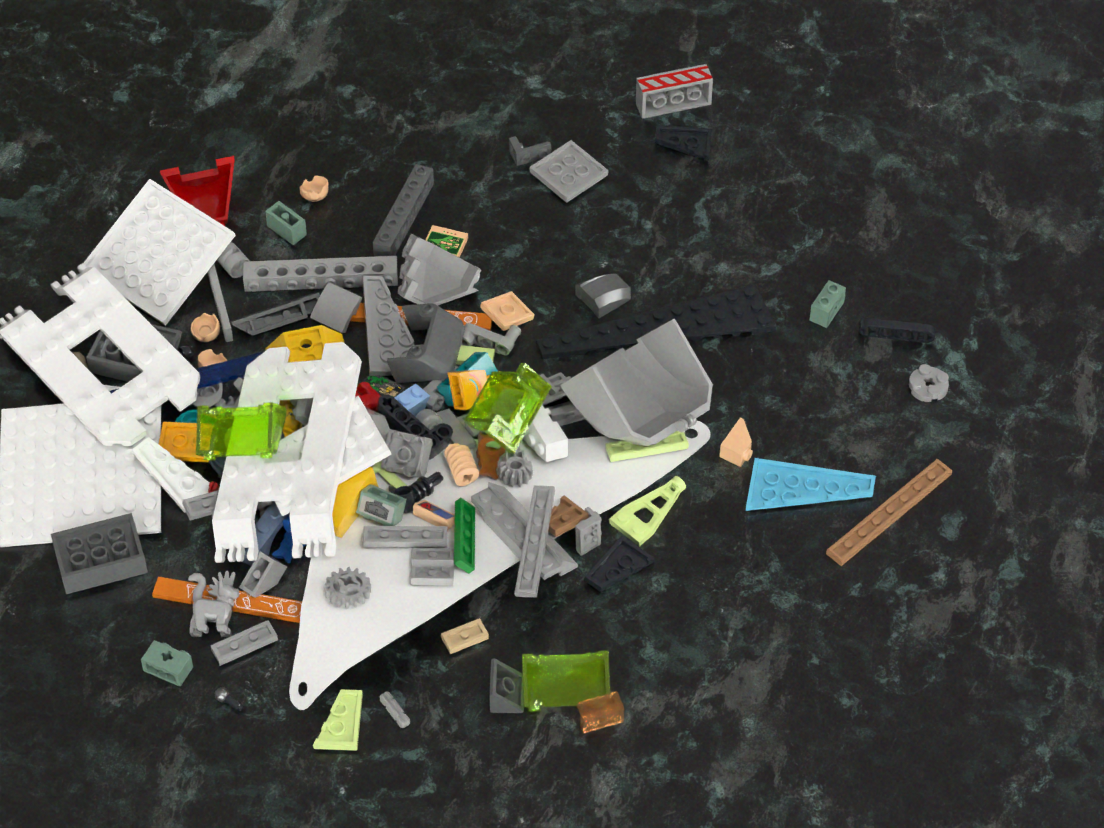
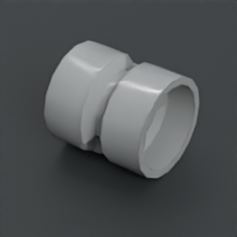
M232 242L229 243L217 259L219 264L232 278L243 276V263L250 261Z

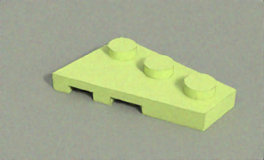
M340 690L330 710L331 713L327 721L324 722L318 739L316 738L313 744L314 749L357 750L363 698L362 690Z

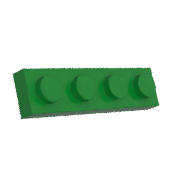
M459 498L455 501L454 564L469 574L475 570V507L464 499Z

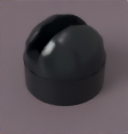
M189 345L181 346L177 350L187 361L194 356V352H191L192 347Z

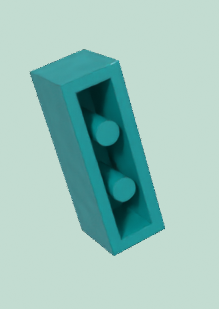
M487 352L473 353L455 370H484L486 376H493L498 372ZM447 378L437 386V389L444 396L447 406H454L449 378Z

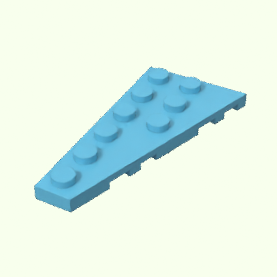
M755 458L746 511L873 497L876 476Z

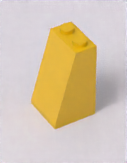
M368 467L338 485L332 512L335 536L342 538L360 515L356 511L361 491L370 484L378 487L372 467Z

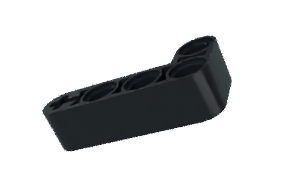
M382 395L378 400L375 412L386 417L391 430L432 439L433 445L429 460L448 447L453 434V429L450 425L440 423L429 430L391 395Z

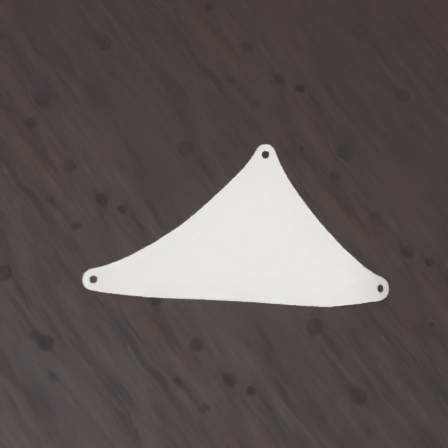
M697 421L690 428L695 429L698 432V436L695 438L686 437L689 443L688 449L610 462L605 445L606 443L622 440L607 436L568 439V457L545 462L525 441H519L520 450H524V457L531 461L533 470L532 479L528 481V484L522 483L521 487L518 485L512 487L511 484L505 485L504 481L500 480L498 468L500 462L505 457V453L500 456L497 463V480L479 474V477L474 482L466 486H457L444 455V449L428 461L427 473L425 474V477H429L435 472H440L444 479L433 487L434 492L430 496H426L420 501L426 500L454 515L455 501L459 498L464 499L475 507V570L468 574L454 564L453 586L411 585L412 548L454 549L455 524L447 532V547H363L364 526L383 525L378 521L366 519L360 514L342 538L335 536L336 551L334 556L325 555L326 543H322V555L315 557L313 554V557H311L301 606L299 639L289 689L291 702L299 710L307 709L347 669L428 621L520 561L483 521V514L471 502V496L488 488V482L505 487L528 512L530 510L533 487L536 485L555 487L552 508L558 506L560 498L565 495L584 511L585 508L590 507L593 512L596 511L598 514H601L641 492L693 455L710 439V430L705 424ZM474 439L476 441V447L470 449V452L479 471L480 467L478 465V458L476 456V451L478 449V439ZM490 441L486 446L499 449L501 444L496 441ZM377 472L375 477L378 487L389 492V486L391 485ZM393 472L407 486L413 484L419 478ZM412 511L403 513L402 521L396 526L435 525L413 515ZM548 531L553 539L557 538ZM347 567H350L351 571L358 568L359 574L365 572L366 577L370 578L371 584L369 599H365L364 604L358 602L357 608L349 605V608L346 609L343 604L339 608L337 607V602L331 604L330 598H326L325 592L326 578L331 577V572L339 573V568L346 571ZM301 682L307 684L305 696H301L298 692Z

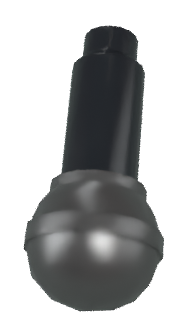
M220 687L215 691L214 694L217 701L226 702L240 712L243 710L244 706L233 698L226 688Z

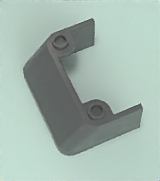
M433 303L403 306L402 310L411 331L428 329L425 343L412 346L408 350L406 357L387 358V363L396 383L447 379L448 372H454L465 332L462 320Z

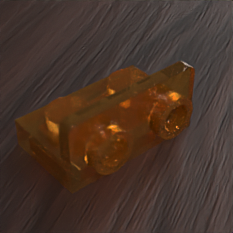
M616 691L577 703L580 714V728L583 734L624 722V706Z

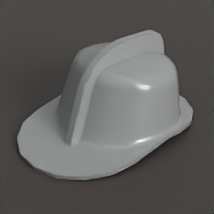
M213 373L200 375L197 399L192 404L200 408H210L218 403L222 398L223 392L221 378Z

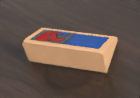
M426 500L413 505V515L435 526H447V532L455 524L454 514Z

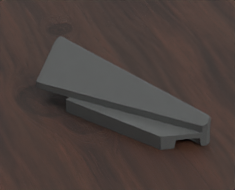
M314 292L232 320L230 324L251 335H256L307 318V314L312 313L320 294L319 292Z

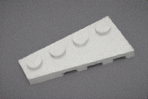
M149 437L132 450V453L184 513L186 512L182 504L184 499L209 493L210 482L204 479L198 472H194L187 467L184 462L169 454L170 452Z

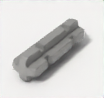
M386 691L381 694V703L386 706L393 719L397 720L396 723L399 727L405 728L410 724L409 717L404 714L397 701L392 699L393 696L390 692Z

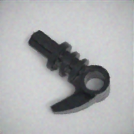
M435 472L429 477H419L417 481L409 486H401L397 489L393 485L389 486V492L407 499L404 513H409L413 511L415 502L430 496L434 492L433 487L441 483L444 478L440 472Z

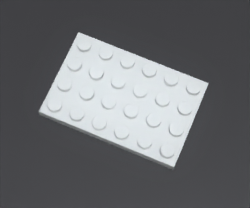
M359 396L354 399L338 485L391 455L389 448ZM308 425L272 444L269 448L267 462L301 460ZM292 500L275 501L282 516L290 513Z

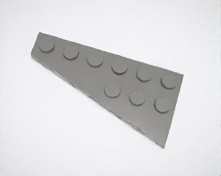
M363 276L369 376H393L387 363V358L406 357L408 350L414 346V340L404 319L401 318L398 312L397 305L394 304L391 298V293L383 276Z

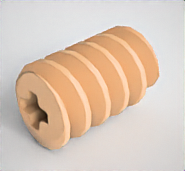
M454 443L445 449L444 455L457 486H466L479 477V471L468 446Z

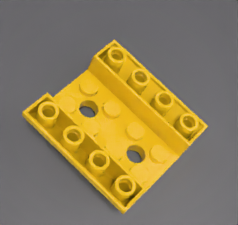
M319 325L283 332L265 350L288 347L290 350L288 363L321 360L324 344L344 342L341 333ZM304 344H310V345H311V346L308 347V348H303V347H301V346L304 345ZM280 400L279 408L282 409L285 404L293 405L290 400Z

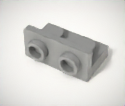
M590 507L585 508L589 518L581 520L575 526L576 551L581 556L601 544L602 520L600 515L596 511L593 512Z

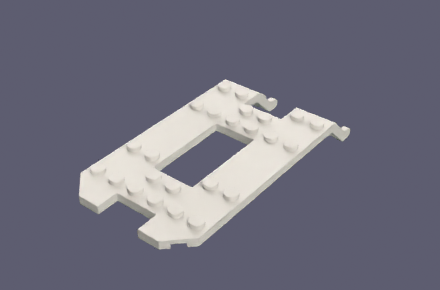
M82 263L77 266L80 274L76 275L74 271H70L68 275L71 279L66 275L62 276L63 285H60L57 281L51 284V287L59 296L67 295L74 302L72 305L45 323L31 310H24L21 306H18L14 310L17 314L16 317L13 318L8 313L5 315L8 322L4 318H0V338L4 339L103 445L112 446V443L123 444V446H132L148 435L146 429L138 421L169 400L179 411H182L196 401L200 374L95 267L87 268ZM99 329L142 372L112 394L70 351V349Z
M344 342L324 344L321 360L288 363L290 350L288 347L267 349L247 365L212 519L216 545V563H223L225 561L226 549H229V562L243 561L245 548H249L247 559L249 561L257 560L259 550L254 519L258 502L292 500L289 517L293 539V558L302 557L303 544H307L305 549L307 557H313V554L315 557H320L322 555V543H326V556L335 555L336 540L332 512L362 363L360 357ZM313 398L301 460L267 462L280 400Z

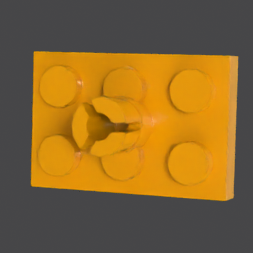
M163 422L158 445L181 461L209 462L207 443L213 424Z

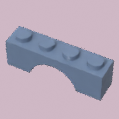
M273 501L255 524L258 550L269 555L274 537L283 526V520L290 515L288 513L282 516L275 501ZM245 548L244 560L242 562L252 566L254 561L247 559L249 548Z

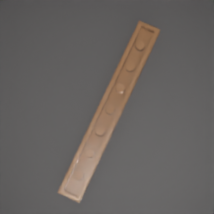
M936 459L829 547L826 554L842 566L952 475V470Z

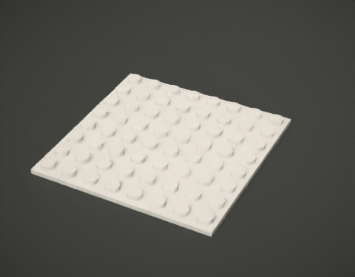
M65 404L2 409L0 437V547L53 543L52 533L132 513L138 535L161 533V485L132 453V450L148 437L159 444L161 405L138 421L146 429L148 435L132 446H123V444L112 443V446L103 445Z

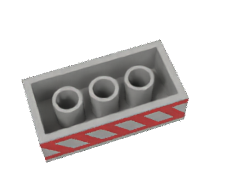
M707 64L637 78L636 105L641 118L711 105L713 78Z

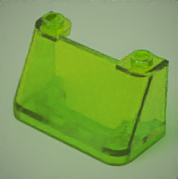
M273 402L263 403V405H258V407L224 408L219 406L210 409L207 405L197 406L196 455L203 456L204 460L214 461L216 457L260 455V458H272L278 451L287 408Z
M597 651L592 656L591 653L539 655V658L533 656V654H522L524 707L528 708L530 712L541 711V707L593 705V709H604L606 704L611 703L608 651Z

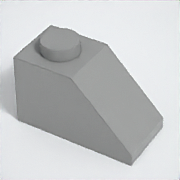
M260 551L257 560L252 564L239 588L256 598L278 584L287 566Z

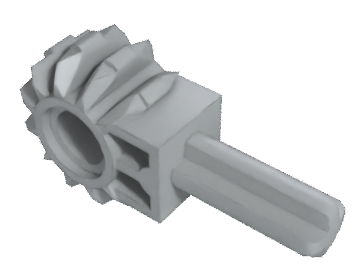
M511 433V435L507 436L509 449L505 450V457L500 462L498 468L500 480L504 481L505 485L511 484L512 487L514 485L521 487L522 483L528 484V481L532 479L531 461L527 460V457H524V450H520L519 437L515 433Z

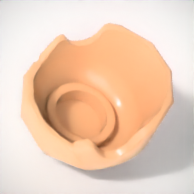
M314 176L310 182L305 179L300 186L301 196L312 202L324 199L328 194V180L322 176Z
M203 313L191 323L190 331L196 340L210 342L219 335L220 323L215 314L208 315Z
M208 349L198 355V369L201 374L213 373L221 377L228 370V360L223 357L222 353L216 355L212 349Z

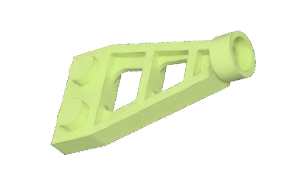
M678 476L673 477L667 484L622 507L609 519V524L640 547L655 533L680 493L686 488L684 481ZM658 496L667 501L661 509L651 503ZM642 508H647L654 515L650 522L644 523L634 513Z

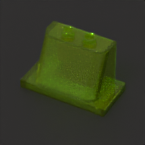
M520 363L516 372L492 371L464 422L473 429L485 432L506 451L515 454L552 386L526 363Z

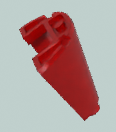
M234 156L215 159L217 168L181 175L179 167L160 171L171 193L225 226L229 214L235 164Z

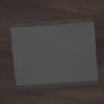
M495 658L492 659L490 713L524 712L525 675Z

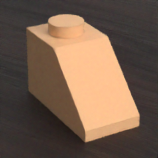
M740 418L720 446V457L740 467L745 461H749L753 450H751L752 441L744 419Z

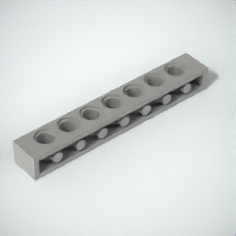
M397 256L248 261L243 263L245 292L323 289L328 282L342 288L363 287V276H383L387 286H398Z

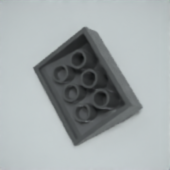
M151 324L178 350L182 331ZM100 330L86 357L89 371L127 382L141 374L142 372Z
M132 513L51 534L66 594L148 573Z

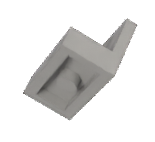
M571 401L547 407L551 411L549 415L553 422L557 421L559 426L585 419Z

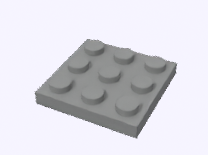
M572 140L530 166V173L566 203L608 176V170Z

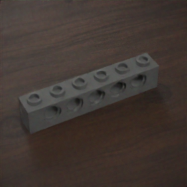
M418 164L414 166L373 241L374 257L396 255L434 185L433 168Z

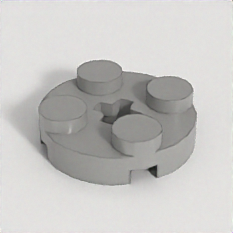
M923 364L919 369L913 371L910 376L909 387L912 390L911 393L915 398L924 402H931L932 399L937 398L941 400L948 392L949 376L938 368ZM926 382H930L933 385L926 386Z

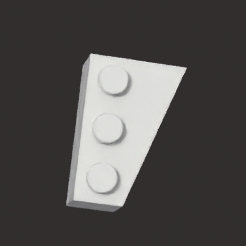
M541 395L518 400L519 426L517 427L519 437L545 462L568 457V438L557 421L553 422L549 416L551 411L549 408L545 409L541 404L543 400Z

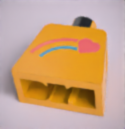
M484 370L448 372L454 409L468 410L490 397L489 387L494 386L495 380L492 375L486 376Z

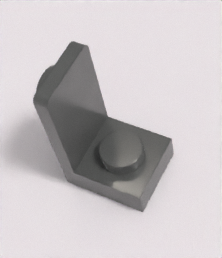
M515 136L509 138V151L518 166L543 159L551 153V143L545 142L524 148L523 144L519 143Z

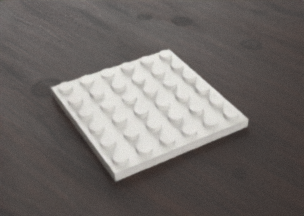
M149 179L83 264L87 268L95 267L127 301L166 326L236 235L227 227Z

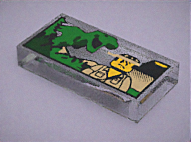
M368 375L363 381L368 382L380 396L391 395L396 397L405 391L404 386L381 375Z

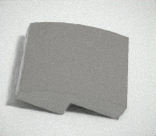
M328 282L310 318L341 333H346L351 317L356 315L362 297Z
M412 548L411 585L453 586L454 549Z

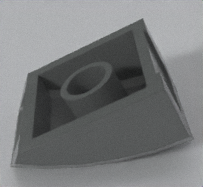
M606 274L589 278L575 285V295L598 318H601L631 299V287L617 274Z

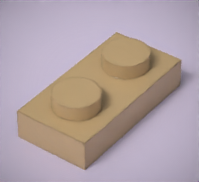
M479 618L441 633V637L449 653L452 654L489 639V634Z

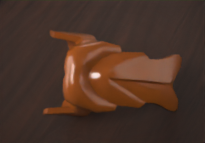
M479 432L476 456L480 467V475L489 476L495 480L498 479L496 473L497 463L500 456L505 453V450L509 449V443L505 439L495 435H484L482 432ZM490 441H496L501 444V447L497 449L487 447L486 444Z

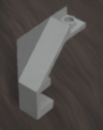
M410 235L402 252L405 263L401 265L399 278L403 279L402 286L398 287V294L416 304L433 303L438 306L479 291L473 286L480 278V268L416 235Z

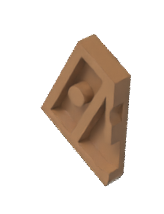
M564 495L560 498V504L552 508L548 531L557 537L575 528L581 520L589 518V514Z

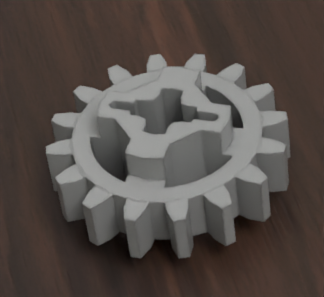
M347 567L346 571L339 568V573L333 571L331 572V577L326 578V598H330L331 604L337 602V607L339 608L342 604L345 605L346 609L349 608V605L357 608L358 602L364 604L365 599L370 597V578L366 577L365 572L359 574L358 568L354 571H351L350 567Z

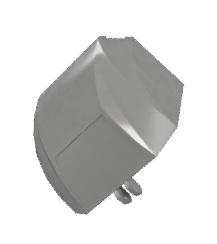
M675 318L638 338V344L626 351L624 348L619 349L560 385L577 410L599 433L609 438L623 440L635 445H654L677 430L681 433L686 431L688 427L690 428L696 424V418L710 410L713 384Z

